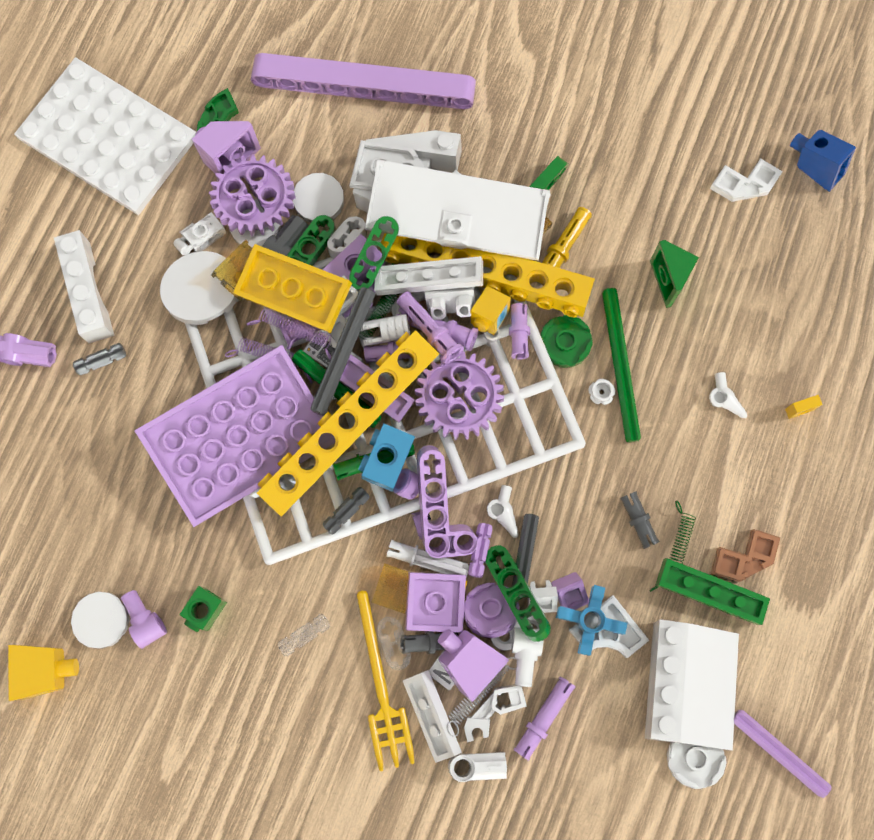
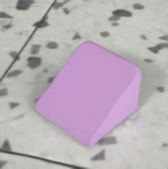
M576 572L551 582L552 587L557 588L560 606L575 610L589 603L583 581Z

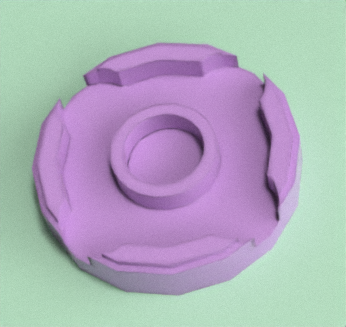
M485 583L478 585L468 593L464 603V618L467 626L473 633L481 637L496 638L507 634L514 628L517 620L498 585L495 583Z

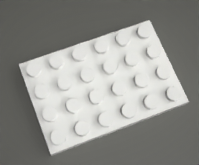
M75 57L14 135L20 141L139 216L193 145L192 138L195 136L196 131Z

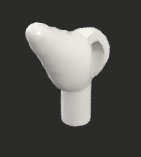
M716 373V388L709 394L710 403L714 407L727 409L741 418H747L745 409L741 406L733 391L727 387L726 373Z
M502 485L498 500H492L488 504L487 513L489 517L497 520L513 538H517L518 528L513 508L509 503L512 487Z

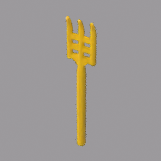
M361 590L357 593V600L377 698L381 707L377 715H368V722L379 771H383L381 747H390L395 768L399 767L396 744L405 742L410 764H414V751L405 708L401 707L395 710L389 706L388 690L368 593ZM399 716L401 723L392 725L391 718ZM384 720L385 727L377 728L376 721ZM402 729L403 736L395 738L394 731ZM387 733L388 740L379 741L378 734Z

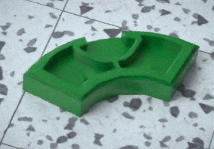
M228 88L216 94L206 104L200 121H198L197 131L207 126L210 122L230 121L232 117L239 113Z

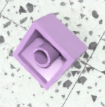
M249 121L210 122L207 126L200 128L192 138L203 163L215 174H224L223 165L231 168L232 159L237 163H241V156H244L246 161H248L252 154L255 155L261 149L253 126Z

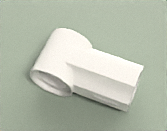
M505 752L460 753L451 757L448 763L449 773L458 782L507 779ZM461 759L467 760L470 766L468 773L463 776L457 775L454 771L455 763Z

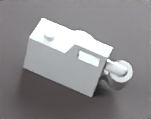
M211 212L196 224L191 223L180 231L183 237L175 239L173 244L182 255H187L192 249L195 252L205 250L224 236L226 231L224 226Z

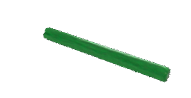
M607 288L603 290L602 297L625 440L632 443L641 439L618 293L616 288Z

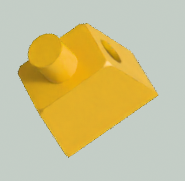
M8 645L9 701L25 700L62 690L65 686L64 677L77 676L79 673L78 659H64V650L62 648Z

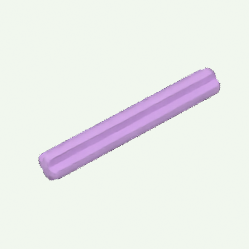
M738 710L735 713L734 724L816 795L821 798L828 795L832 787L827 781L744 710Z

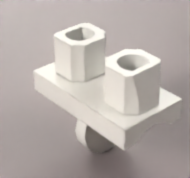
M474 287L425 291L427 311L434 320L444 319L447 313H457L460 317H470V310L476 303Z

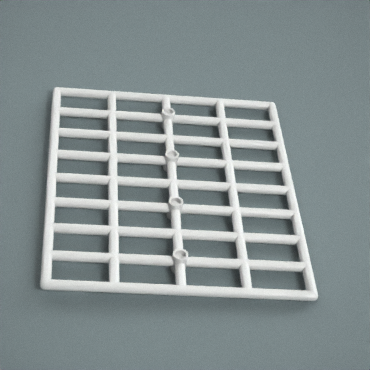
M408 245L410 251L416 248L413 245ZM330 257L318 261L313 266L322 270L333 258ZM483 267V273L492 271L488 267ZM506 275L505 279L514 281L516 276ZM477 286L474 287L475 302L481 295ZM425 291L411 293L417 302L426 299ZM238 296L236 302L244 300V298ZM394 297L395 300L392 299L395 301L394 304H392L389 311L388 309L386 310L388 313L392 312L393 316H397V314L402 315L398 311L400 305L397 304V299ZM514 300L515 303H523V305H524V304L527 305V302H526V301H525V302H519V301ZM375 306L369 309L365 321L369 319L368 316L372 314L373 309H375ZM233 307L227 314H223L235 349L239 351L238 356L211 366L197 325L185 323L206 389L216 383L215 375L239 366L243 368L246 364H250L260 358V356L252 355L251 351V354L242 351L244 339H242L243 336ZM529 307L527 310V326L530 327L529 337L547 379L519 389L500 342L501 338L509 336L511 324L498 328L495 335L487 331L484 334L478 335L473 349L485 344L491 347L509 390L508 394L503 395L504 402L496 404L504 407L514 403L534 455L507 465L488 420L489 430L487 431L482 427L480 429L496 469L468 479L450 432L444 438L443 429L438 430L458 482L447 487V499L585 447L586 442ZM447 315L444 319H440L445 322L449 321ZM270 325L275 342L267 345L268 349L269 346L277 348L282 345L285 351L290 352V349H286L288 345L279 326ZM362 334L359 335L364 339L367 338V336L365 337ZM302 338L294 342L292 347L309 342V339ZM440 353L433 360L435 363L440 361ZM412 359L406 362L407 369L412 366ZM376 362L369 363L372 370L376 371L379 368ZM423 371L420 373L417 379H426V377L423 375ZM463 372L458 373L461 381L468 379L467 374ZM552 389L573 440L545 450L524 399ZM478 392L471 396L474 401L481 402ZM471 407L468 408L471 413H476L475 409ZM464 411L451 414V417L454 419H461L465 416ZM344 413L349 428H352L355 423L354 417L349 413ZM389 417L392 427L415 436L414 439L433 433L434 423L427 426L424 424L406 431L402 420L398 423ZM362 433L354 441L357 449L342 454L334 463L354 458L358 453L359 456L371 453L374 446L367 445ZM414 454L406 458V464L409 470L417 473V460ZM332 464L323 473V477L336 510L344 500L336 481ZM315 465L307 467L305 469L309 470L313 468ZM283 474L280 477L279 483L282 488L290 490L294 487L296 481L291 474ZM370 483L380 510L379 513L352 523L349 519L345 524H341V528L332 535L326 532L315 537L311 535L300 500L298 499L290 509L302 542L275 552L272 551L255 498L260 497L257 492L261 488L245 496L243 500L265 564L272 565L419 510V498L390 508L384 489Z

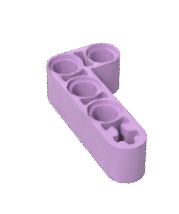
M432 445L423 446L419 449L416 460L421 534L425 550L433 558L470 555L478 547V539L473 530L464 524L449 525L444 456L438 448ZM430 454H433L435 459H437L432 461V469L435 473H430V468L427 462L424 461L429 459ZM430 482L439 483V488L435 493H427L425 491L427 484ZM434 509L441 511V515L437 520L427 519L430 511ZM461 535H470V539L466 544H457V540ZM435 537L443 538L440 546H429L431 539Z

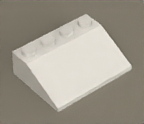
M658 620L653 623L645 739L733 751L739 634L668 620Z

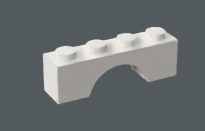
M80 230L54 237L78 334L88 343L114 336L109 313L103 304L96 286L93 266L96 264L90 242Z

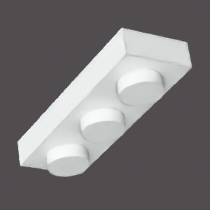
M429 670L403 680L435 763L462 753L456 737H452L448 733L447 725L449 719ZM449 724V731L455 736L451 724Z

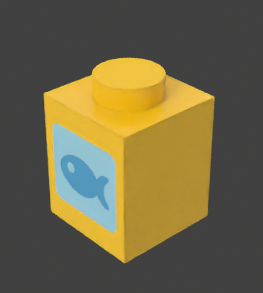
M486 286L470 310L471 324L481 332L487 331L495 335L510 312L511 297Z

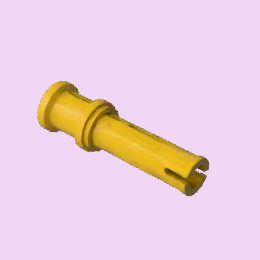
M584 207L577 208V211L557 242L548 247L547 255L542 263L560 268L563 263L568 261L571 247L592 217V213Z

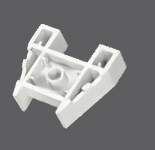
M434 130L366 140L411 147L428 169L452 173L458 170L462 152L461 134ZM353 189L358 209L368 213L372 191Z

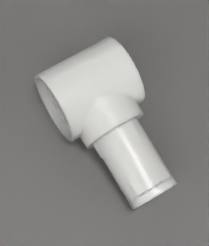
M514 627L512 653H515L514 658H517L515 685L532 687L534 661H537L538 656L542 655L543 641L534 642L530 640L520 627Z

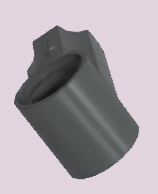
M292 215L277 235H271L262 247L287 256L309 225L299 216Z

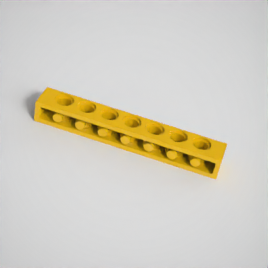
M384 233L381 243L387 248L389 242L383 241L387 235ZM403 236L396 237L385 261L391 264H408L481 256L483 267H488L492 271L483 273V286L479 287L486 288V286H489L511 296L516 301H530L543 309L549 310L553 308L560 310L569 317L584 316L595 280L592 277L526 258L470 248H451L441 246L436 242ZM407 245H413L416 247L411 251L403 249ZM437 252L440 253L441 256H439L438 258H431L429 257V254ZM511 274L516 276L517 279L509 281L505 279V276ZM533 282H539L543 285V287L536 289L533 288L530 284ZM562 289L567 291L569 295L560 296L556 291Z
M416 330L411 335L406 331L395 343L398 349L392 355L386 352L376 362L379 368L372 375L367 371L356 384L359 388L353 395L347 392L337 402L340 408L333 415L328 411L317 422L320 428L315 434L312 435L308 432L297 443L301 448L294 455L288 452L277 463L281 468L274 476L268 473L257 484L261 488L257 494L281 517L439 355ZM400 354H408L412 358V366L410 368L404 369L399 366L397 359ZM383 373L391 375L393 378L392 387L388 389L380 387L378 384L379 375ZM363 393L372 395L374 399V404L369 409L362 408L358 403V398ZM349 413L354 417L355 423L352 428L343 429L340 427L338 419L341 414ZM330 433L334 436L335 445L331 449L326 450L320 447L318 441L322 434ZM304 453L312 454L316 460L315 466L309 470L303 469L299 464V458ZM283 474H291L295 478L296 483L292 489L286 490L280 486L279 480Z

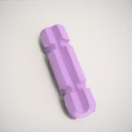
M478 524L476 531L478 547L471 555L472 562L468 570V574L472 577H483L485 569L483 563H486L490 544L489 538H491L493 530L490 524Z

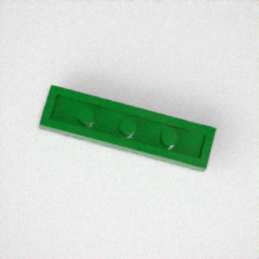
M668 558L663 559L655 586L756 625H763L770 598Z

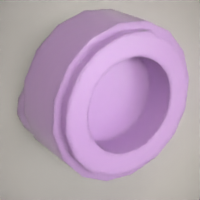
M407 468L402 469L393 492L409 500L415 498L419 493L418 474Z

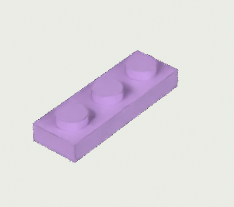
M350 355L340 382L356 392L359 388L356 384L367 371L371 375L375 371L353 355ZM379 375L378 384L384 389L391 388L393 384ZM402 392L387 407L384 413L400 423L415 400ZM368 393L360 395L372 405L374 404L372 395Z

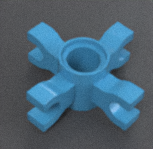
M597 585L591 587L588 607L582 611L559 606L557 609L556 618L577 623L582 631L577 651L579 654L591 656L595 633L601 630L621 635L626 634L628 623L606 618L601 610L605 587ZM588 612H592L598 617V625L594 629L588 628L584 623V617Z

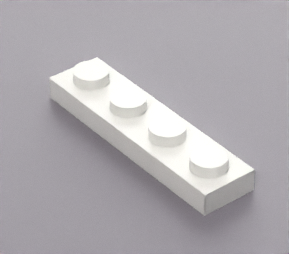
M479 256L382 266L375 279L374 291L378 296L400 294L407 291L411 293L483 286V260Z

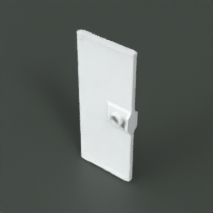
M377 159L375 162V177L365 230L371 231L379 218L389 216L394 218L399 225L397 236L436 242L441 246L451 248H470L535 261L539 260L546 210L551 196L550 190ZM388 221L386 224L381 223L379 225L382 233H394V229L391 228L392 222Z

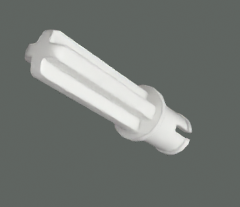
M394 540L390 542L389 548L399 550L400 552L389 549L386 555L388 558L391 557L410 563L411 567L414 564L443 574L466 575V577L468 575L469 564L448 557L433 558L425 550L419 549L418 545L412 547Z

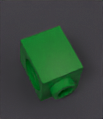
M198 586L179 615L186 619L184 624L195 632H199L200 629L209 631L227 602L205 587ZM205 603L208 607V613L204 618L200 619L196 614V610L200 604Z

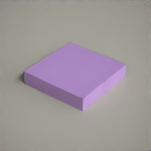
M408 572L405 629L444 632L450 629L452 632L461 633L463 631L466 575Z

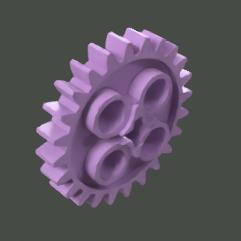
M254 154L251 155L250 161H246L244 156H241V163H237L232 159L231 168L223 165L224 174H215L219 182H211L213 190L209 191L212 199L210 204L212 209H215L214 214L216 218H220L221 224L223 226L228 224L231 232L238 227L240 235L249 230L251 237L254 236L255 230H259L261 235H264V228L266 227L273 232V224L275 222L282 226L281 216L290 217L288 209H294L292 200L296 199L295 192L293 191L295 189L293 181H290L289 172L284 173L283 165L276 167L275 159L267 163L264 155L259 161H256ZM262 177L259 181H253L255 178ZM241 178H245L252 193L257 197L260 206L264 210L263 213L258 210L253 197L248 193ZM234 189H240L236 193H230ZM270 197L275 198L273 201L270 202L265 201L267 198ZM252 209L250 213H242L244 210Z
M463 351L460 358L449 364H445L442 360L443 356L440 355V364L432 361L430 363L432 370H423V375L426 379H417L418 384L423 387L415 389V395L421 397L415 400L416 406H424L418 411L419 416L428 415L424 420L425 425L434 423V433L443 429L444 438L448 436L449 432H453L454 440L458 439L459 433H463L465 439L468 440L470 431H473L478 437L480 434L479 427L488 431L489 424L487 421H497V417L493 412L501 413L502 407L496 404L504 402V396L497 394L504 389L503 385L496 384L500 381V375L491 376L494 366L485 368V358L477 363L476 354L474 353L470 359H466L465 352ZM463 372L468 375V379L460 382L455 380L454 376L457 373ZM443 378L449 379L458 394L464 392V400L471 408L476 410L475 414L470 412L461 397L455 398L454 389L443 381ZM438 389H443L448 394L446 397L438 399L433 396V393ZM476 392H481L486 396V399L482 402H476L471 396ZM455 409L465 412V416L461 419H454L450 414Z

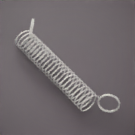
M506 664V666H504L505 669H506L505 671H507V672H508L507 668H508V669H512V670H515V669H516V668H511V667H509L507 664ZM457 705V707H458V708L461 710V712H462L461 714L464 715V716L467 718V716H466V715L463 713V711H462L463 709L460 708V707ZM454 717V719H453L452 721H450V722L448 723V725H447L448 733H449L452 737H455V736L450 733V731H449V724H450L451 722H454V724L456 725V727H457V734H456L455 736H457V735L459 734V727H458V725L456 724V722L460 725V723H459V722L456 720V718Z

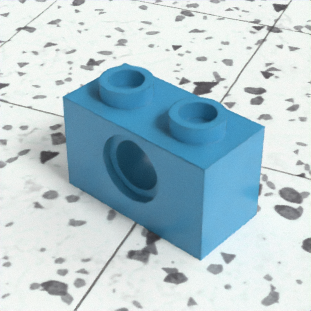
M384 423L381 430L375 429L369 443L374 446L370 456L364 455L358 469L363 472L361 479L393 492L415 436ZM382 450H388L393 454L394 459L387 464L381 463L377 458L378 453Z

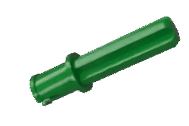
M413 444L407 457L413 456L415 454V448ZM382 450L377 455L378 460L384 464L390 463L394 459L393 454L388 450ZM358 453L354 458L333 463L337 480L363 473L358 469L364 455L359 456Z

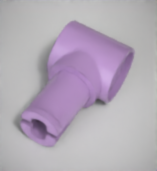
M132 590L121 597L131 618L130 635L139 648L143 649L167 634L166 627L160 617L155 612L151 613L150 610H146L137 591Z

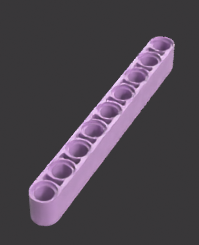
M267 53L255 55L251 74V82L263 88L455 109H469L473 106L476 80L473 77L463 74Z

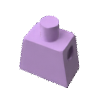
M448 629L438 639V643L445 649L438 659L440 664L459 691L472 702L509 661L505 656L466 630L462 631L457 637Z

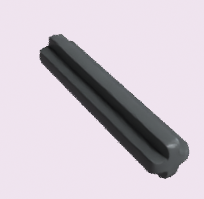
M534 514L524 515L516 564L527 584L539 516ZM516 575L513 576L512 587L517 583L518 578Z

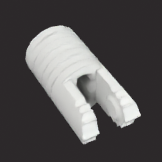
M407 314L365 321L361 330H369L374 327H380L381 336L363 339V347L397 341L406 331L411 335Z

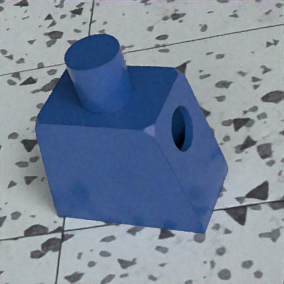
M818 130L810 139L798 133L790 144V147L801 153L797 163L798 168L828 192L846 174L856 149L855 146L823 130Z

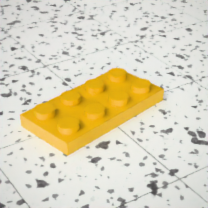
M254 244L233 294L331 334L352 282Z

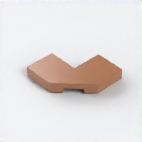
M752 529L745 555L718 547L710 574L736 583L745 580L774 564L781 537Z

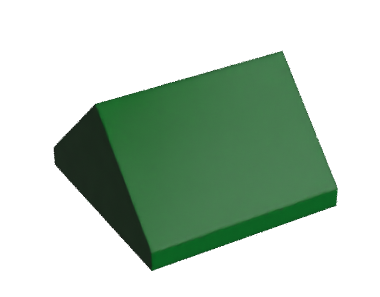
M666 240L659 241L650 259V263L665 306L670 308L682 291L699 257Z

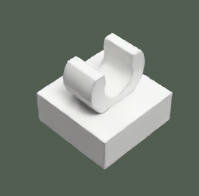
M546 580L545 588H536L535 581L531 582L530 589L544 613L557 612V588L552 587L549 580Z

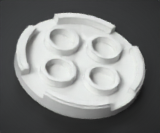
M209 251L193 252L179 258L167 269L160 285L161 300L175 319L191 325L207 324L208 321L219 317L223 313L227 314L232 309L238 299V296L233 294L239 277L233 264L224 256Z

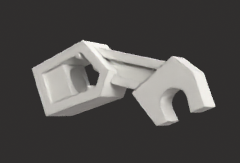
M512 684L494 688V692L471 717H467L464 726L467 742L474 741L472 734L474 728H480L483 731V738L489 737L490 717L495 711L501 715L527 707L522 686ZM508 692L511 704L507 706L502 705V707L497 706V694L501 695Z

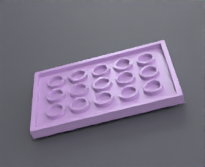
M281 345L134 431L189 521L195 527L259 489L260 487L257 484L268 473L274 476L281 468L277 463L288 452L294 455L301 448L297 443L308 432L312 435L315 434L320 428L317 422L323 415H318L311 411L310 407L314 397ZM330 433L322 434L318 441L320 447L326 449L335 443L334 436ZM310 453L302 454L299 458V464L313 455Z

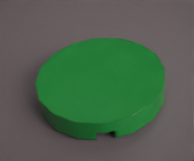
M567 315L554 317L543 326L540 334L552 364L561 368H571L581 364L588 357L593 345L588 325L577 317H569Z

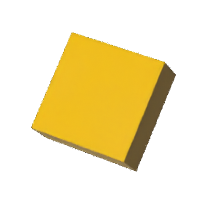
M815 395L792 403L785 411L788 418L791 419L812 412L823 404L819 395Z

